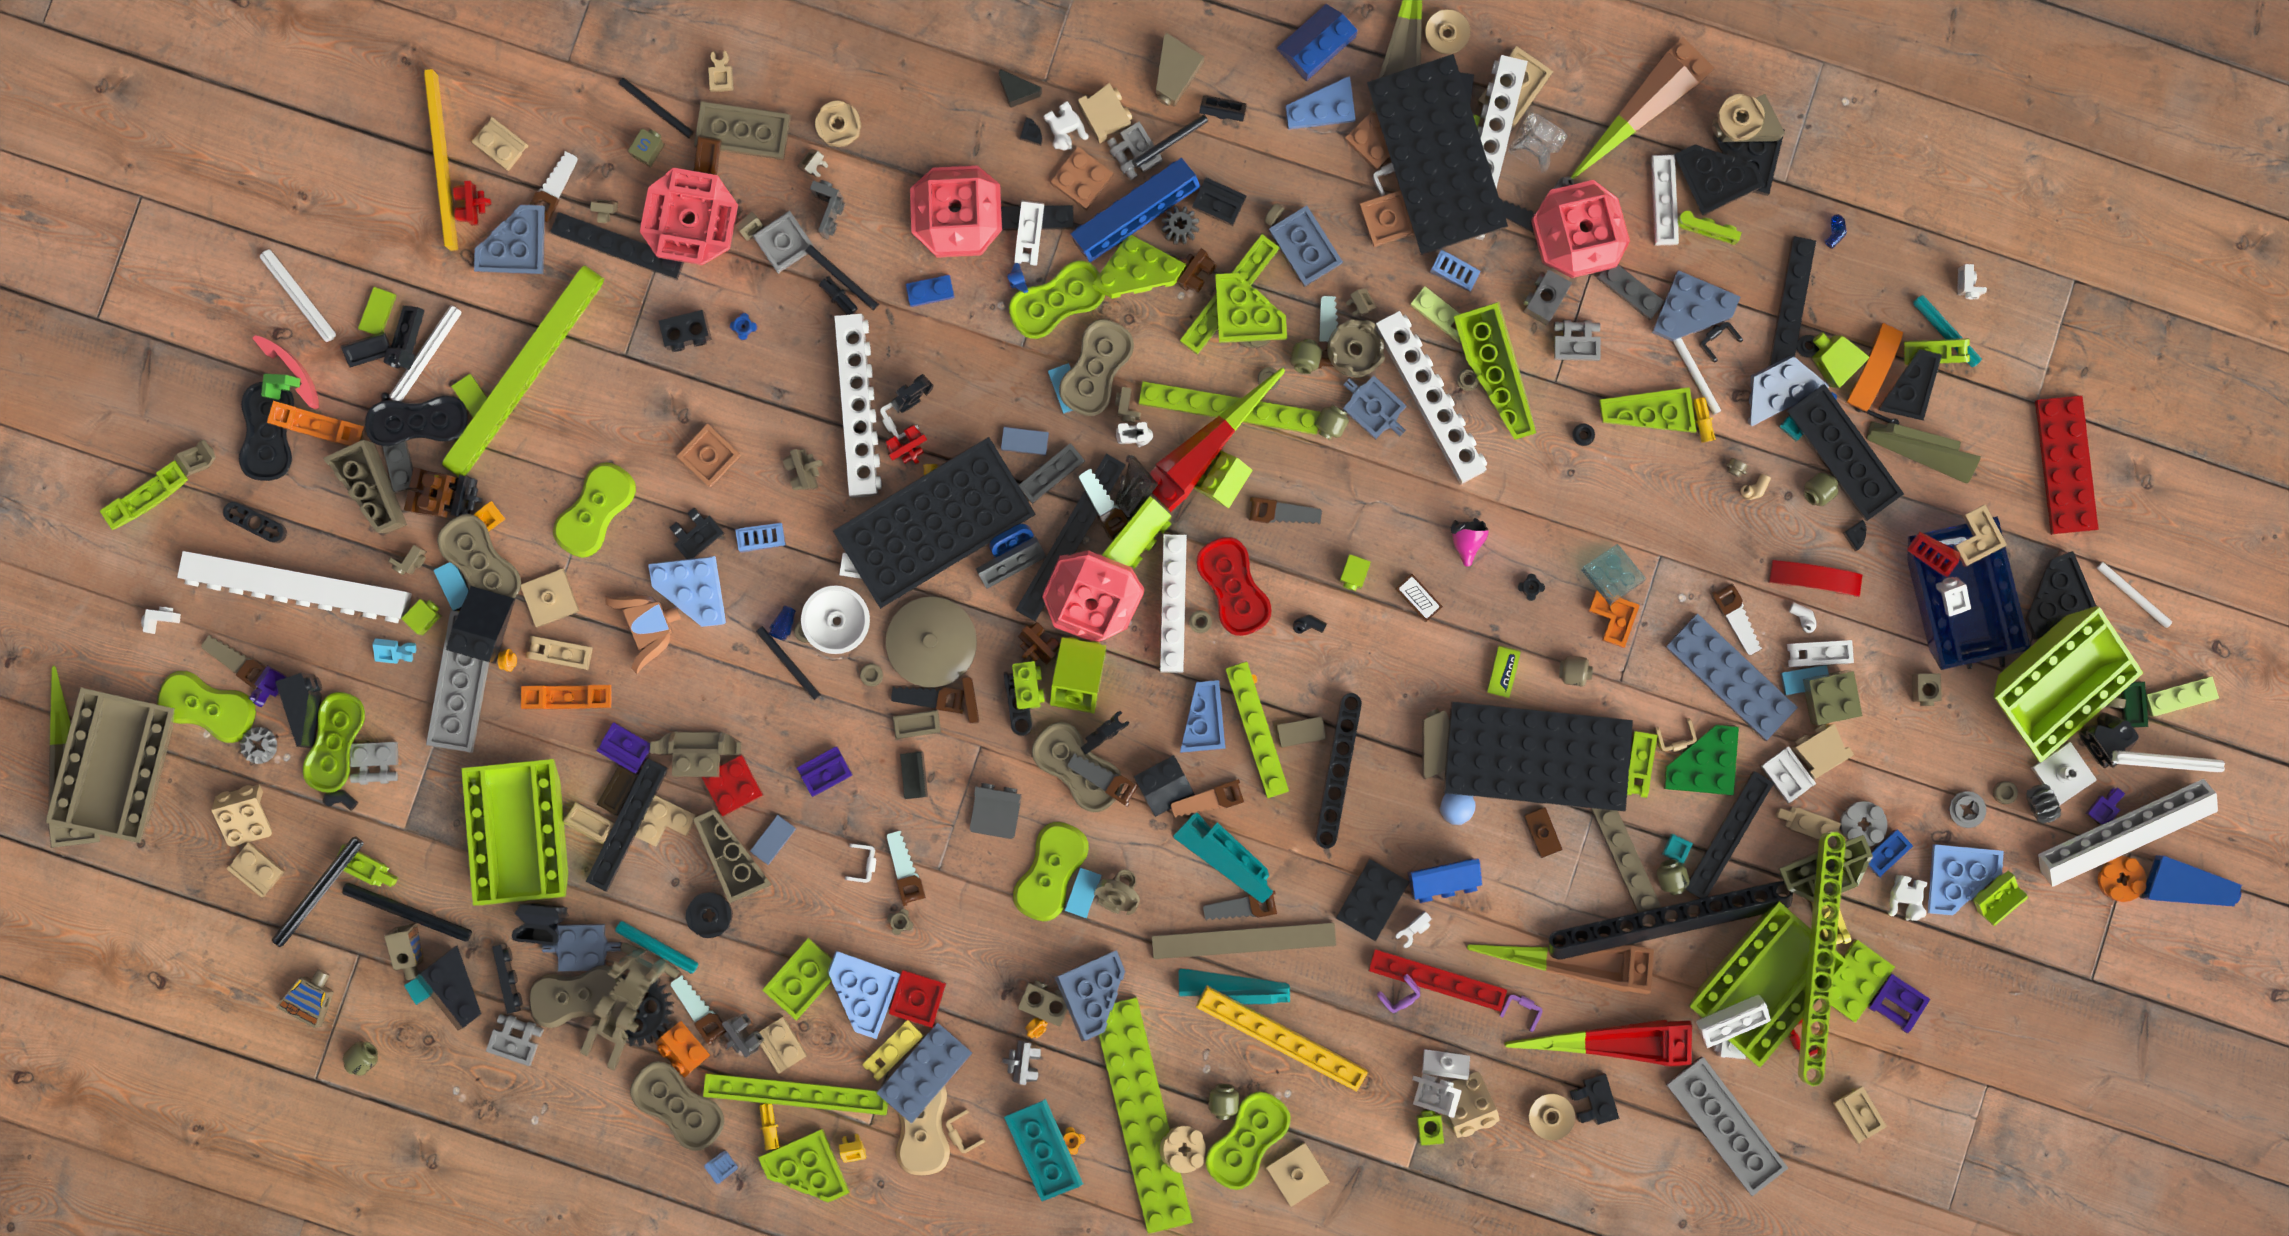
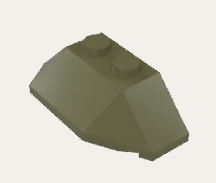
M1864 835L1845 840L1841 893L1859 886L1873 857ZM1836 844L1831 845L1829 847L1833 849L1836 846ZM1818 851L1779 868L1787 890L1811 902L1814 901ZM1829 859L1826 862V869L1829 872L1834 869L1835 864L1833 860ZM1827 882L1823 890L1826 895L1832 892V885Z

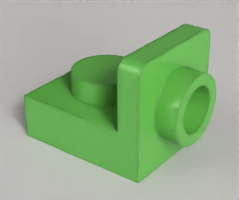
M264 374L261 395L262 397L279 400L281 390L290 391V387L300 388L301 379L289 375Z

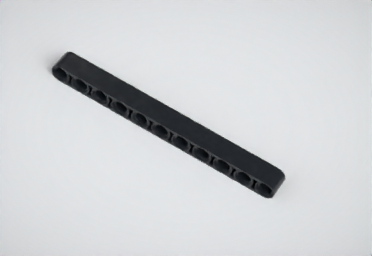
M1777 881L1558 930L1549 937V954L1554 959L1562 960L1759 916L1766 913L1777 902L1789 908L1792 904L1793 893L1787 890L1784 881ZM1778 894H1785L1786 897L1779 896ZM1756 899H1763L1764 901L1759 902ZM1734 904H1741L1742 906L1737 907ZM1711 909H1718L1720 911L1714 912ZM1689 914H1696L1698 916L1692 917ZM1667 919H1674L1675 921L1669 922ZM1644 924H1652L1653 926L1647 927ZM1622 929H1630L1631 931L1624 932ZM1600 934H1607L1609 936L1602 937ZM1577 939H1585L1586 941L1579 942ZM1555 944H1563L1564 946L1557 947Z

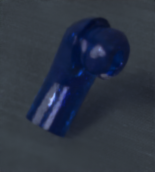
M1840 214L1832 216V234L1825 241V244L1831 249L1847 234L1846 221Z

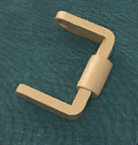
M1690 718L1686 719L1692 740L1674 742L1670 746H1664L1660 729L1655 727L1658 743L1662 751H1680L1687 749V745L1694 744L1697 741Z
M968 1110L952 1117L946 1123L950 1132L948 1133L954 1146L957 1145L962 1153H967L985 1142L983 1138L965 1149L957 1130H954L951 1125L953 1121L969 1113Z

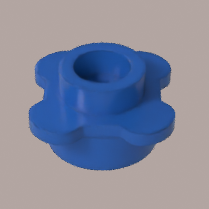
M742 313L740 317L731 322L730 328L738 333L739 339L746 340L751 332L757 330V324L751 322L747 313Z

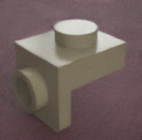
M1122 387L1121 393L1117 392L1115 406H1119L1118 417H1122V421L1135 423V420H1140L1141 413L1128 411L1131 388Z
M205 440L199 441L196 447L180 452L174 457L186 477L209 468L216 458L214 450Z
M413 545L403 562L392 557L388 561L393 564L392 569L402 575L405 572L413 574L416 568H420L425 562L427 551Z

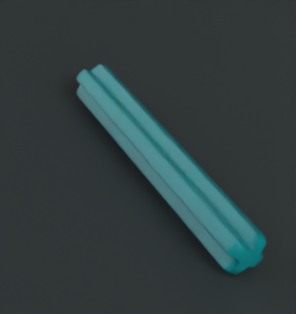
M1920 295L1914 300L1913 305L1945 339L1963 338L1924 295ZM1967 346V354H1970V362L1967 363L1971 367H1975L1981 362L1982 358L1971 346Z
M620 921L616 926V933L683 970L693 974L698 968V962L623 921Z

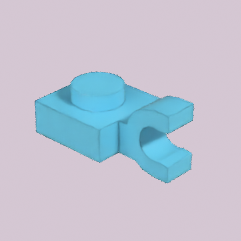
M376 638L373 642L374 659L376 662L397 664L399 659L412 662V653L417 651L416 643H405L402 646H398V641Z

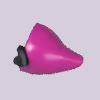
M1474 518L1473 522H1458L1454 520L1450 527L1454 546L1459 553L1463 565L1471 566L1477 551L1487 539L1489 529L1486 527L1485 522Z

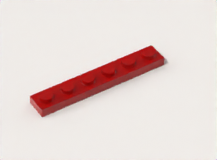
M1374 949L1368 969L1369 972L1405 983L1407 982L1404 976L1408 974L1418 987L1500 1012L1507 993V989Z

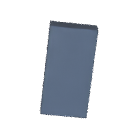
M1004 427L1001 450L1046 456L1049 432Z
M777 815L750 852L769 865L797 828L780 815Z

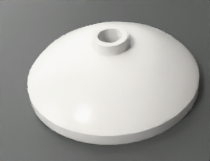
M828 586L816 591L807 600L802 610L801 625L805 637L815 648L829 654H842L853 650L864 640L869 630L870 615L866 603L855 591L843 586ZM835 617L841 618L839 625L833 623Z

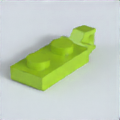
M343 844L341 846L339 853L343 850L346 844ZM360 851L357 852L343 870L370 885H377L379 887L382 883L390 887L395 886L399 878L389 873V867L385 866L384 863Z

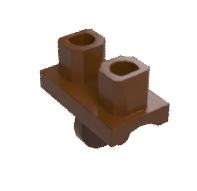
M1202 248L1195 257L1190 253L1186 259L1179 257L1178 260L1186 264V269L1178 282L1181 284V288L1186 291L1191 289L1199 292L1205 283L1204 280L1198 277L1199 273L1202 270L1211 275L1217 267L1216 263L1209 258L1207 251Z
M1038 622L1030 627L1025 626L1018 635L1023 641L1020 647L1025 651L1021 658L1025 661L1030 656L1035 662L1040 658L1047 665L1056 655L1055 652L1059 648L1060 643L1052 637L1044 643L1039 637L1045 630Z

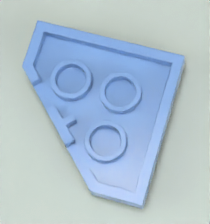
M715 556L658 562L648 565L652 587L701 627L723 625L726 623Z
M1933 844L1928 913L1954 915L1965 903L1972 900L1978 892L2002 874L2004 851Z
M835 951L828 974L853 1030L877 1039L901 974Z

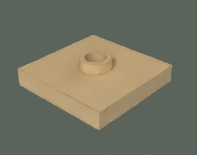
M564 569L521 584L523 595L537 628L580 612Z
M1305 1142L1266 1166L1291 1207L1330 1182Z

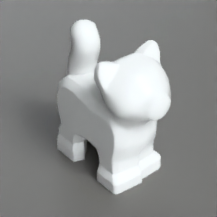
M1067 101L1059 106L1060 111L1058 112L1062 116L1057 118L1053 111L1044 115L1045 122L1049 123L1050 129L1054 134L1052 144L1055 149L1072 150V141L1067 133L1076 129L1080 138L1084 140L1089 138L1082 121Z
M1140 422L1134 426H1128V423L1118 425L1116 439L1119 444L1136 443L1138 447H1141L1153 439V432L1147 427L1146 422Z
M1896 875L1895 884L1890 892L1889 916H1894L1897 913L1898 903L1908 904L1905 917L1907 921L1919 920L1925 917L1926 910L1922 906L1923 889L1927 886V882L1914 880L1913 886L1910 887L1908 883L1912 878Z

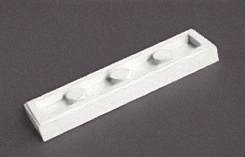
M1652 155L1651 172L1655 246L1678 245L1675 155Z

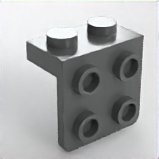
M820 180V182L813 181L810 190L815 198L829 203L819 227L821 236L828 240L829 236H833L836 231L837 223H835L838 214H842L845 202H843L844 199L840 191L833 188V184L824 180Z
M981 783V787H975V801L970 831L1007 839L1014 838L1022 794H1017L1018 789L1004 787L1003 791L994 790L995 785Z

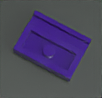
M613 722L596 751L637 774L650 753V743Z
M838 746L797 767L812 797L853 776Z

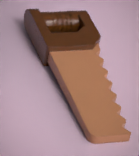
M1240 780L1214 787L1212 790L1172 803L1171 809L1174 818L1178 815L1181 817L1184 814L1190 815L1191 812L1193 814H1196L1197 811L1203 812L1204 809L1209 811L1211 808L1215 810L1217 807L1229 808L1243 803L1244 799L1239 788ZM1230 787L1234 797L1233 802L1226 798L1224 788Z

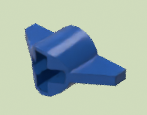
M1015 263L1011 273L1007 275L1010 287L1026 293L1028 288L1020 264Z

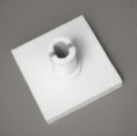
M2071 742L2054 751L2043 762H2038L2031 767L2042 784L2049 785L2053 790L2059 805L2097 780Z

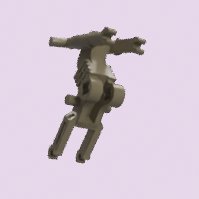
M625 942L621 947V951L628 953V955L619 962H614L609 975L617 978L627 968L630 969V972L625 980L619 978L610 991L609 996L604 995L595 1006L594 1014L601 1017V1019L595 1020L591 1025L585 1042L580 1049L581 1054L588 1056L597 1034L616 1043L607 1067L613 1071L620 1061L619 1058L628 1039L625 1031L630 1030L635 1033L639 1026L633 1020L637 1014L636 1010L643 1000L644 993L664 972L674 979L680 973L679 970L661 958L654 964L642 959L646 950Z

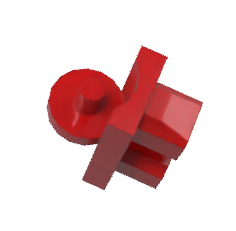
M464 181V185L453 187L454 199L456 201L465 200L466 207L455 208V219L458 222H468L472 226L479 225L478 210L479 214H485V207L491 205V199L484 197V191L476 192V185L472 184V181Z
M911 425L903 430L909 440L901 445L896 435L885 441L889 450L888 455L892 461L908 452V455L901 458L904 464L911 460L914 461L915 465L920 463L917 456L923 454L924 451L921 447L914 451L912 449L927 441V438L914 425Z

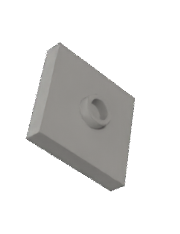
M790 211L752 235L778 274L806 256L808 253L805 250L810 244L813 246Z

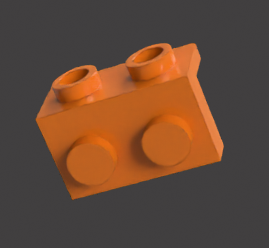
M682 1021L662 1035L655 1043L658 1052L663 1057H667L679 1075H682L684 1078L711 1056Z

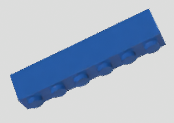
M1183 158L1172 162L1163 171L1153 175L1141 186L1134 188L1128 195L1115 201L1109 208L1096 214L1094 218L1084 225L1077 227L1071 233L1076 246L1091 263L1199 189L1201 186L1197 176Z

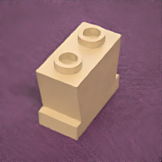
M1110 83L1089 99L1086 95L1078 99V105L1099 144L1107 140V135L1129 128L1131 126L1130 120L1133 119L1129 109L1122 107L1120 103L1122 97L1118 89H1113Z
M1822 724L1814 729L1816 733L1810 737L1806 734L1795 741L1797 745L1791 748L1809 768L1807 772L1812 779L1818 778L1854 755L1850 747H1844L1835 724Z

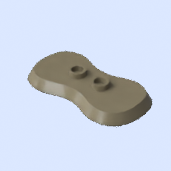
M1106 319L1095 320L1085 329L1082 337L1080 357L1060 382L1059 393L1061 400L1066 406L1079 414L1087 416L1098 415L1106 409L1111 399L1114 376L1130 359L1133 353L1134 342L1132 335L1127 329L1116 322Z
M464 514L453 518L443 526L437 538L439 551L446 560L461 570L467 580L469 589L473 586L512 598L517 596L521 587L519 573L511 563L503 559L495 551L488 529L482 520L474 515Z
M1063 722L1049 725L1037 736L1032 746V756L1036 765L1041 770L1061 779L1068 786L1076 803L1084 810L1100 812L1107 809L1116 799L1070 769L1068 763L1073 755L1076 754L1077 757L1081 756L1083 760L1087 759L1089 763L1093 762L1095 766L1099 765L1101 769L1105 768L1107 772L1111 771L1113 775L1118 774L1121 776L1118 768L1110 762L1096 757L1091 752L1085 755L1081 749L1085 744L1082 736L1072 725ZM1121 784L1115 792L1117 796L1121 794L1123 784Z
M600 965L573 977L557 974L543 975L533 983L530 989L529 1005L532 1017L537 1024L546 1028L558 1027L573 1018L581 1016L601 1019V1017L594 1014L593 1010L604 995L609 996L618 979L622 978L621 974L614 978L609 975L613 967Z
M660 1061L652 1062L645 1066L633 1080L630 1095L635 1106L644 1113L663 1120L683 1147L694 1151L703 1150L711 1145L721 1133L724 1126V1115L720 1107L714 1101L699 1096L688 1089L677 1070L670 1064Z

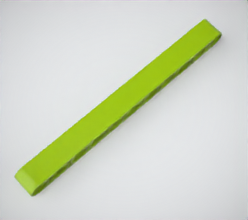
M586 265L577 272L463 431V434L448 452L442 462L443 467L458 477L459 475L466 476L599 291L604 283L602 276Z
M1837 832L1822 834L1818 846L1798 1065L1799 1079L1811 1086L1821 1084L1825 1074L1845 854V839L1843 835ZM1831 836H1834L1837 841L1833 849L1828 846V839ZM1829 859L1833 860L1835 864L1831 872L1825 866ZM1827 882L1831 883L1833 888L1829 895H1826L1823 890ZM1827 905L1830 908V915L1824 918L1821 910ZM1825 928L1828 931V938L1822 941L1819 938V933ZM1820 952H1824L1826 955V961L1823 964H1819L1817 961V956ZM1819 975H1822L1824 978V984L1821 987L1815 985V979ZM1819 998L1822 1001V1006L1819 1010L1815 1011L1813 1002ZM1814 1022H1818L1820 1025V1029L1816 1034L1811 1032V1025ZM1816 1045L1818 1052L1816 1056L1810 1057L1809 1048ZM1813 1068L1816 1075L1814 1079L1808 1080L1806 1077L1807 1071Z

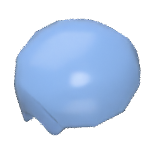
M1445 794L1443 796L1440 813L1445 821L1452 825H1462L1473 816L1475 801L1472 796Z

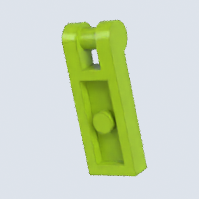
M1684 211L1678 217L1679 228L1735 245L1740 240L1742 234L1732 225L1724 224L1721 226L1715 224V221L1709 218H1695L1690 211Z
M1970 339L1904 341V364H1909L1918 349L1942 354L1940 363L1970 362V354H1967V346H1970ZM1951 347H1958V354L1951 355Z
M1633 731L1627 795H1632L1633 793L1639 794L1643 798L1648 797L1657 735ZM1635 778L1642 779L1641 786L1634 785Z

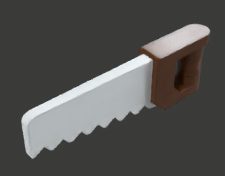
M566 151L564 152L565 156L561 157V161L557 162L558 167H554V172L550 173V178L546 179L547 183L543 184V189H539L534 194L529 204L537 205L538 202L542 201L550 204L548 211L545 210L546 223L550 221L560 201L559 197L578 161L576 156Z
M1732 583L1718 592H1711L1712 598L1722 615L1728 620L1746 653L1752 655L1762 649V647L1758 646L1757 636L1753 634L1754 629L1750 627L1749 617L1745 615L1746 611L1742 609L1744 606L1742 603L1743 599L1734 584ZM1733 594V601L1724 606L1721 600Z

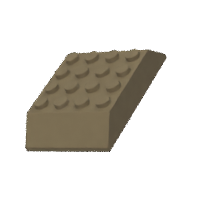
M80 688L45 823L140 843L151 817L173 731L175 709Z

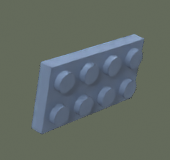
M937 1023L877 1094L912 1124L970 1057L972 1052Z

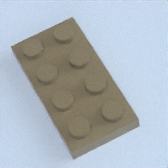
M701 101L694 146L697 147V139L701 135L721 139L720 151L784 160L791 116L785 113Z

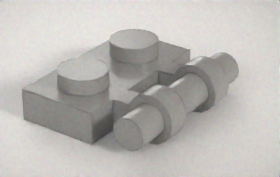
M1140 122L1120 132L1124 140L1123 142L1118 144L1115 138L1107 141L1110 153L1113 157L1117 158L1121 165V171L1130 180L1138 176L1134 171L1135 167L1132 164V160L1154 147ZM1128 148L1134 157L1130 161H1128L1123 153ZM1158 154L1141 165L1140 168L1144 173L1162 162L1163 159Z
M1571 320L1554 322V331H1563V336L1554 337V360L1600 361L1601 337H1592V331L1600 332V323H1592L1591 320H1584V322H1571ZM1571 331H1583L1584 336L1571 337Z
M398 742L352 744L350 767H360L359 774L350 775L351 783L368 785L369 782L388 784L389 781H398V773L390 772L389 765H398ZM369 766H380V773H369Z
M500 1014L497 1023L504 1025L503 1031L493 1029L486 1052L531 1066L538 1047V1043L530 1041L531 1036L541 1037L544 1029L537 1027L536 1023L530 1021L526 1023L517 1020V1017L513 1015L505 1016ZM515 1028L523 1031L522 1038L512 1035V1029Z

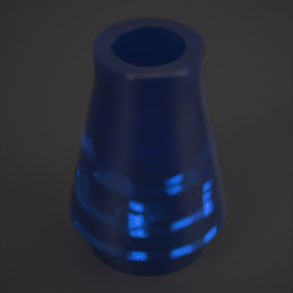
M783 606L781 612L769 627L771 629L769 635L786 641L787 637H790L796 610Z

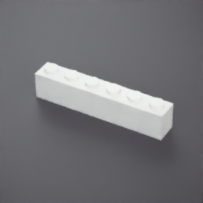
M1164 534L1160 673H1183L1186 535Z

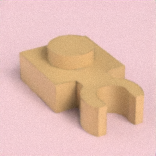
M723 51L724 57L722 60H716L715 52L711 53V60L715 67L709 68L711 92L733 91L732 67L726 66L729 61L726 51Z

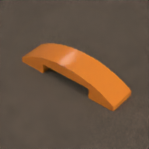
M1885 323L1881 324L1869 354L1870 358L1866 361L1858 380L1854 383L1846 403L1865 412L1869 410L1894 360L1903 336L1902 331Z
M276 401L272 403L267 423L346 446L359 442L364 426L337 420Z
M611 685L521 686V709L611 708Z

